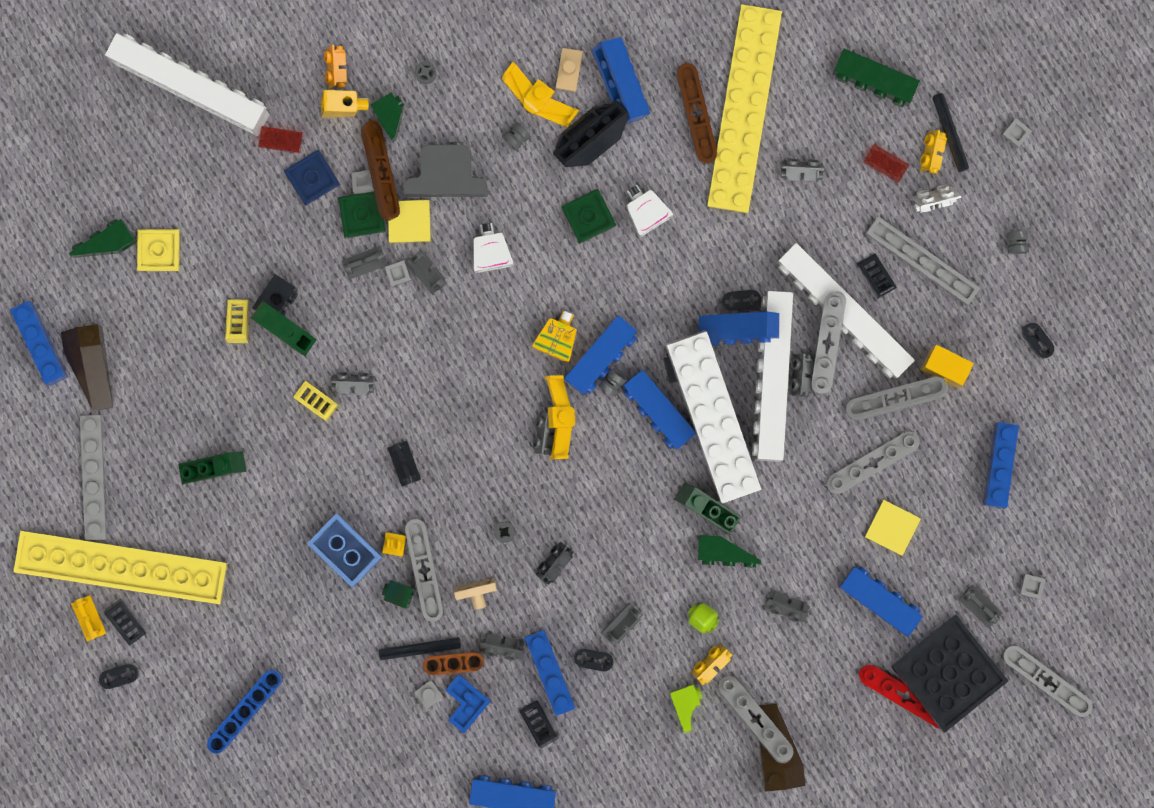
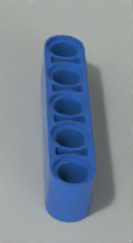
M273 669L263 674L207 741V747L210 752L218 754L227 749L283 682V676L280 671ZM271 673L278 677V682L275 685H271L268 682V676ZM257 689L262 690L264 693L262 701H258L254 697V692ZM243 705L250 708V715L248 717L242 716L240 712ZM228 722L236 724L237 729L235 733H230L227 730ZM215 738L222 740L223 746L221 749L213 746Z

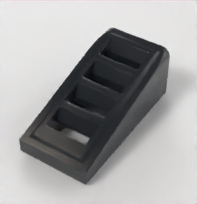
M876 253L857 263L877 299L897 288ZM875 261L876 265L866 270L864 266ZM879 268L880 272L870 276V272ZM883 275L884 279L877 283L873 281ZM887 282V287L881 290L878 289V286Z
M119 599L104 610L106 617L129 646L146 634L122 599ZM121 607L123 611L113 616L112 613ZM125 614L128 616V618L123 620L121 623L117 622V620ZM132 621L133 625L126 630L122 629L123 626ZM137 628L139 630L131 637L127 636L133 629Z
M538 700L519 710L539 748H543L559 739ZM535 709L538 710V713L529 718L526 715L527 711L530 713ZM540 716L543 720L532 725L531 722ZM544 724L547 726L538 733L535 730ZM550 732V736L543 740L540 739V736Z

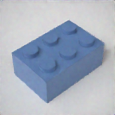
M338 513L307 543L351 587H355L383 558Z

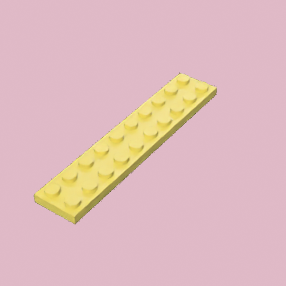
M741 4L707 207L747 214L749 212L782 11Z
M20 531L14 572L221 604L228 563Z

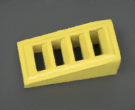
M228 299L225 339L227 343H248L249 300ZM232 307H243V311H232ZM232 315H243V319H232ZM232 324H242V327H232ZM232 332H242V334H232Z
M307 381L302 384L293 397L326 422L339 406ZM307 388L311 389L304 400L300 398ZM315 392L317 396L314 398L312 403H307ZM323 398L324 400L317 409L314 408L318 400ZM327 402L330 403L326 411L322 414L320 412L322 408L325 406Z

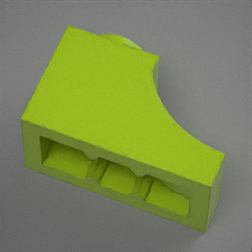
M694 684L669 692L684 733L692 731V713L696 706L701 705L699 700L703 699L699 687L695 688Z

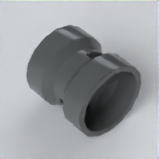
M518 122L512 126L510 132L502 135L503 139L509 142L515 151L521 147L523 141H527L531 137Z
M1027 231L1007 233V240L1010 242L1008 254H1024L1029 252V246L1026 244V239L1028 238Z
M611 368L607 378L603 379L599 385L605 392L616 397L620 391L619 388L621 385H625L628 378L616 368Z

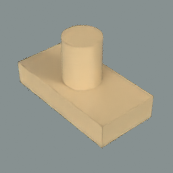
M562 48L556 89L576 92L583 51Z
M495 578L454 587L456 600L471 597L475 610L486 607L483 594L497 591Z

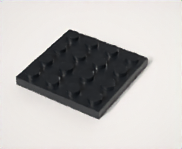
M957 615L950 618L891 665L895 673L943 733L947 732L1008 682L1005 675Z

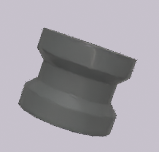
M423 61L416 66L415 75L420 83L430 84L436 78V70L432 63Z
M501 522L496 525L494 529L495 538L500 542H510L515 536V529L512 524Z

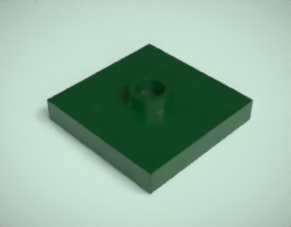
M599 189L561 206L579 244L616 227V223Z
M374 191L338 197L345 239L386 232L384 219L379 213Z

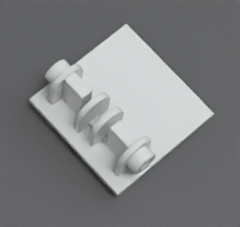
M940 185L937 187V190L930 192L929 190H921L917 192V195L911 197L917 203L914 204L915 211L923 213L931 211L930 206L932 210H935V204H937L938 208H941V205L942 207L953 205L956 199L961 198V195L952 186Z

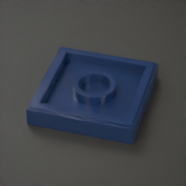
M319 149L284 170L305 206L340 186L339 181Z

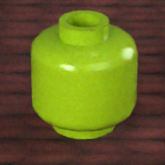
M706 603L694 604L688 611L689 625L701 634L711 633L720 621L718 619V612Z

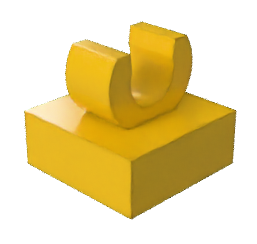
M386 532L382 553L403 556L406 536Z

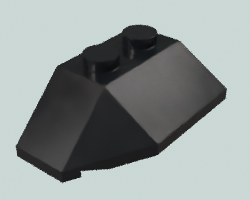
M617 101L611 104L592 107L561 133L553 155L564 167L590 165L621 139L629 113Z

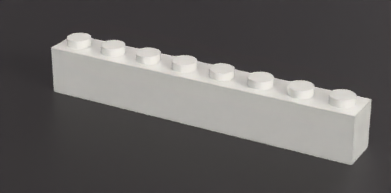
M797 243L777 262L780 265L778 269L785 276L789 274L794 279L793 284L801 291L804 289L809 294L808 299L814 305L819 303L824 307L825 298L832 291H839L845 295L846 308L842 332L845 335L849 333L854 338L852 342L859 349L863 347L868 352L867 357L874 364L878 362L883 367L882 372L888 378H898L915 361Z

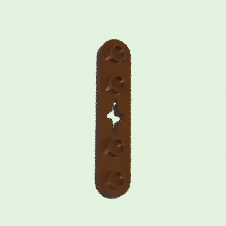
M684 63L677 70V79L696 156L701 163L710 164L716 159L717 148L698 71L693 64ZM694 103L696 104L698 111L703 112V114L700 115L701 124H698L696 116L691 115L692 113H694Z
M371 120L361 127V135L379 213L383 219L391 221L399 216L400 206L382 128L376 121Z

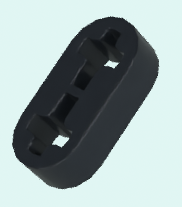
M756 290L728 292L722 298V306L728 311L754 309L761 303V295ZM749 294H753L758 300L754 302V305H751L749 301L743 302V299L749 298ZM732 296L733 299H740V302L734 303V307H730L729 304L725 303V300Z
M1029 323L1023 328V338L1039 358L1046 359L1052 356L1054 345L1038 324ZM1029 327L1031 329L1035 328L1037 330V332H1035V335L1038 338L1037 341L1033 336L1029 337L1027 335V333L1029 332ZM1039 341L1042 343V345L1049 346V349L1047 350L1048 354H1046L1045 352L1042 354L1040 353L1039 350H1041V346L1038 343Z
M580 649L574 656L575 663L582 668L608 671L614 664L612 656L606 652ZM586 652L587 657L593 658V662L585 661V664H581V660L577 657ZM603 656H607L610 665L602 668L600 663L595 662V658L602 659Z
M133 664L106 670L100 675L99 683L105 689L126 685L138 679L139 670ZM126 668L135 672L131 680L129 677L121 678L120 674L127 672ZM106 674H109L111 677L117 675L118 679L113 680L111 686H109V683L104 682V679L107 678Z

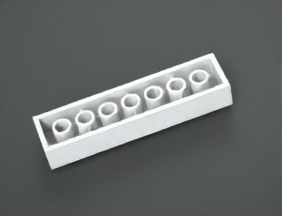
M116 33L105 54L113 64L259 136L269 117L267 108L263 106L264 103L254 98L252 101L248 100L241 91L237 89L231 91L225 83L219 80L213 82L208 78L207 74L199 70L195 73L190 69L189 65L181 61L177 64L169 55L163 52L157 54L151 46L143 42L139 45L128 34L124 33L121 36Z
M768 291L761 298V311L779 313V339H771V343H758V352H762V356L757 361V373H760V379L756 381L755 390L759 394V400L755 402L754 414H758V421H755L753 425V435H757V440L752 444V456H756L755 460L781 462L784 458L793 305L792 292Z
M703 330L665 344L719 501L725 503L761 490L707 331Z

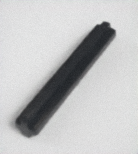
M943 93L936 94L932 99L946 134L958 172L966 171L969 169V165Z
M457 637L384 648L379 650L380 660H388L460 649L461 640Z

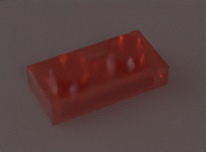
M262 126L258 147L300 154L303 133Z
M873 144L863 161L864 164L897 183L900 182L909 167V164Z

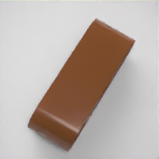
M478 652L434 655L425 659L423 669L429 675L474 672L483 667L484 657ZM471 656H478L481 662L478 667H472L469 664ZM450 658H457L460 664L457 669L449 667L448 661ZM433 659L438 662L439 667L436 671L428 669L427 663L429 660Z

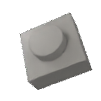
M1016 118L1002 136L1018 148L1032 131Z
M370 170L352 173L354 194L374 191Z
M404 260L385 267L391 287L411 281Z
M1024 574L1019 594L1041 599L1046 579Z
M432 680L414 692L426 709L444 697Z

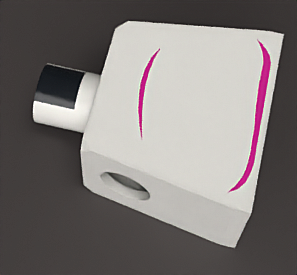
M635 185L627 191L632 202L627 204L626 208L639 238L673 217L671 210L652 190L643 194L638 185Z
M492 223L481 224L482 236L474 238L475 273L514 266L503 233L494 234Z

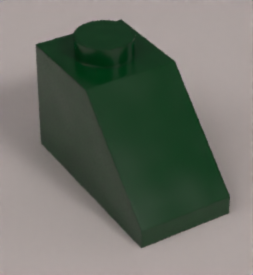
M391 92L370 105L393 143L398 136L403 117V110L401 108L404 104L399 96L394 97Z
M390 580L389 584L385 583L382 595L385 596L384 601L406 609L409 608L415 588Z

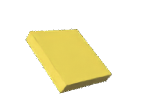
M398 201L400 214L397 218L388 221L389 243L431 242L430 201Z
M138 229L137 271H179L180 230Z
M883 500L865 538L903 556L921 518Z

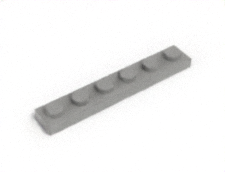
M879 216L867 231V236L968 306L979 291L980 287Z
M102 415L80 416L85 541L107 540Z

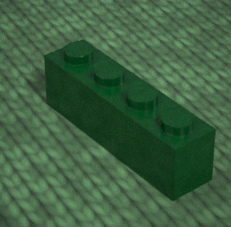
M845 48L832 74L836 76V80L842 83H847V81L854 83V87L861 91H866V89L873 91V95L877 98L885 99L887 97L893 100L892 103L899 107L910 105L920 82L918 79Z

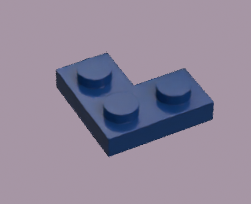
M460 674L445 690L461 703L448 721L462 733L467 731L491 702L490 699Z

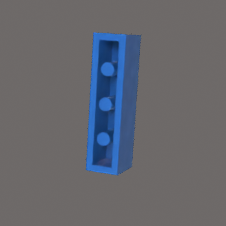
M619 37L600 42L591 50L611 102L617 101L629 113L626 124L642 120L650 114L649 106L645 101L641 85L637 80L634 67L629 59L622 38Z
M27 301L10 309L45 385L51 386L68 378L34 303Z
M766 311L699 316V332L707 331L712 346H719V342H724V345H736V341H741V344H753L754 340H758V343H771V339H779V313Z
M618 315L564 380L583 396L585 393L590 395L597 387L595 384L599 377L603 379L610 370L608 368L613 361L617 363L624 355L622 350L626 345L631 347L637 340L635 336L637 330Z
M641 370L623 385L625 391H623L624 395L630 401L633 399L639 405L636 409L643 417L648 416L651 419V427L656 433L662 432L666 437L663 441L670 449L674 447L678 450L696 434L644 370Z
M1001 422L994 424L983 506L1002 509L1008 506L1019 425Z
M859 566L858 569L852 567L839 585V588L902 634L909 637L923 618L919 614L921 610L912 603L908 606L902 601L904 597L893 591L890 593L885 589L887 585L879 579L872 580L868 577L870 573L863 567Z
M545 629L525 637L555 716L575 709Z
M478 775V778H473L469 805L488 808H554L556 790H552L553 786L540 784V788L532 787L531 782L520 781L518 785L512 784L511 779L499 778L498 781H492L490 776Z

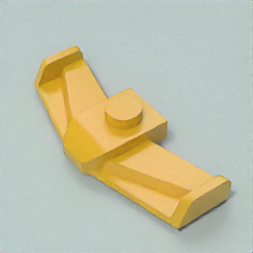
M514 61L503 74L502 80L522 103L524 109L532 115L535 114L568 127L580 112L578 109L551 99L555 91L539 79L532 85Z
M564 375L545 376L554 407H548L549 428H555L552 454L549 456V459H569L572 427L576 424L575 410L570 406L564 384Z

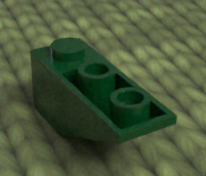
M115 219L108 223V228L102 232L99 230L89 236L90 239L85 243L79 242L74 245L69 255L73 258L119 254L137 243V240L122 219Z
M264 301L261 302L251 317L252 320L303 356L307 355L317 340Z
M243 451L228 452L178 464L182 485L247 472Z
M684 482L674 498L681 505L730 535L741 519V516Z
M699 535L697 560H702V565H714V561H721L723 566L735 567V562L744 563L743 567L756 568V564H761V560L721 536Z

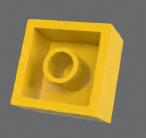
M935 345L930 348L920 370L933 377H941L947 384L959 388L964 385L974 363Z

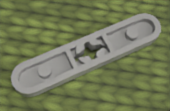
M839 291L830 292L824 301L812 376V387L820 394L827 393L832 388L846 308V297ZM829 332H831V341L835 344L831 345L829 352L826 353L827 344L823 343V340H827Z
M932 377L854 398L847 404L846 412L854 420H863L941 399L948 392V384L941 377ZM896 394L902 397L899 399V403L892 400Z
M909 431L897 436L832 474L827 480L828 490L834 494L847 491L915 451L920 444L919 437L916 433ZM881 456L883 457V459L877 463V468H874L873 466L868 467L866 469L863 468L870 462V457H872L873 459H877Z
M413 519L406 524L405 533L424 618L430 622H435L443 615V605L428 533L424 522L419 519ZM422 559L425 566L430 567V571L427 572V582L423 573L418 572V569L422 568Z
M1011 645L1004 649L1002 658L1008 666L1074 715L1085 717L1091 713L1093 705L1088 697L1022 648ZM1041 674L1042 676L1047 678L1051 676L1052 678L1050 681L1056 686V688L1050 685L1044 686V680H1042V678H1040L1038 675Z
M732 676L722 678L718 686L719 692L774 760L779 763L790 761L793 756V747L736 678ZM749 710L754 716L759 715L761 717L759 721L763 728L756 722L751 723L752 717L748 712Z

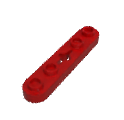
M865 665L860 669L859 679L864 685L939 729L905 684L873 665ZM896 690L902 693L908 691L909 697L915 703L913 704L907 700L904 703L901 702L902 697L896 693Z

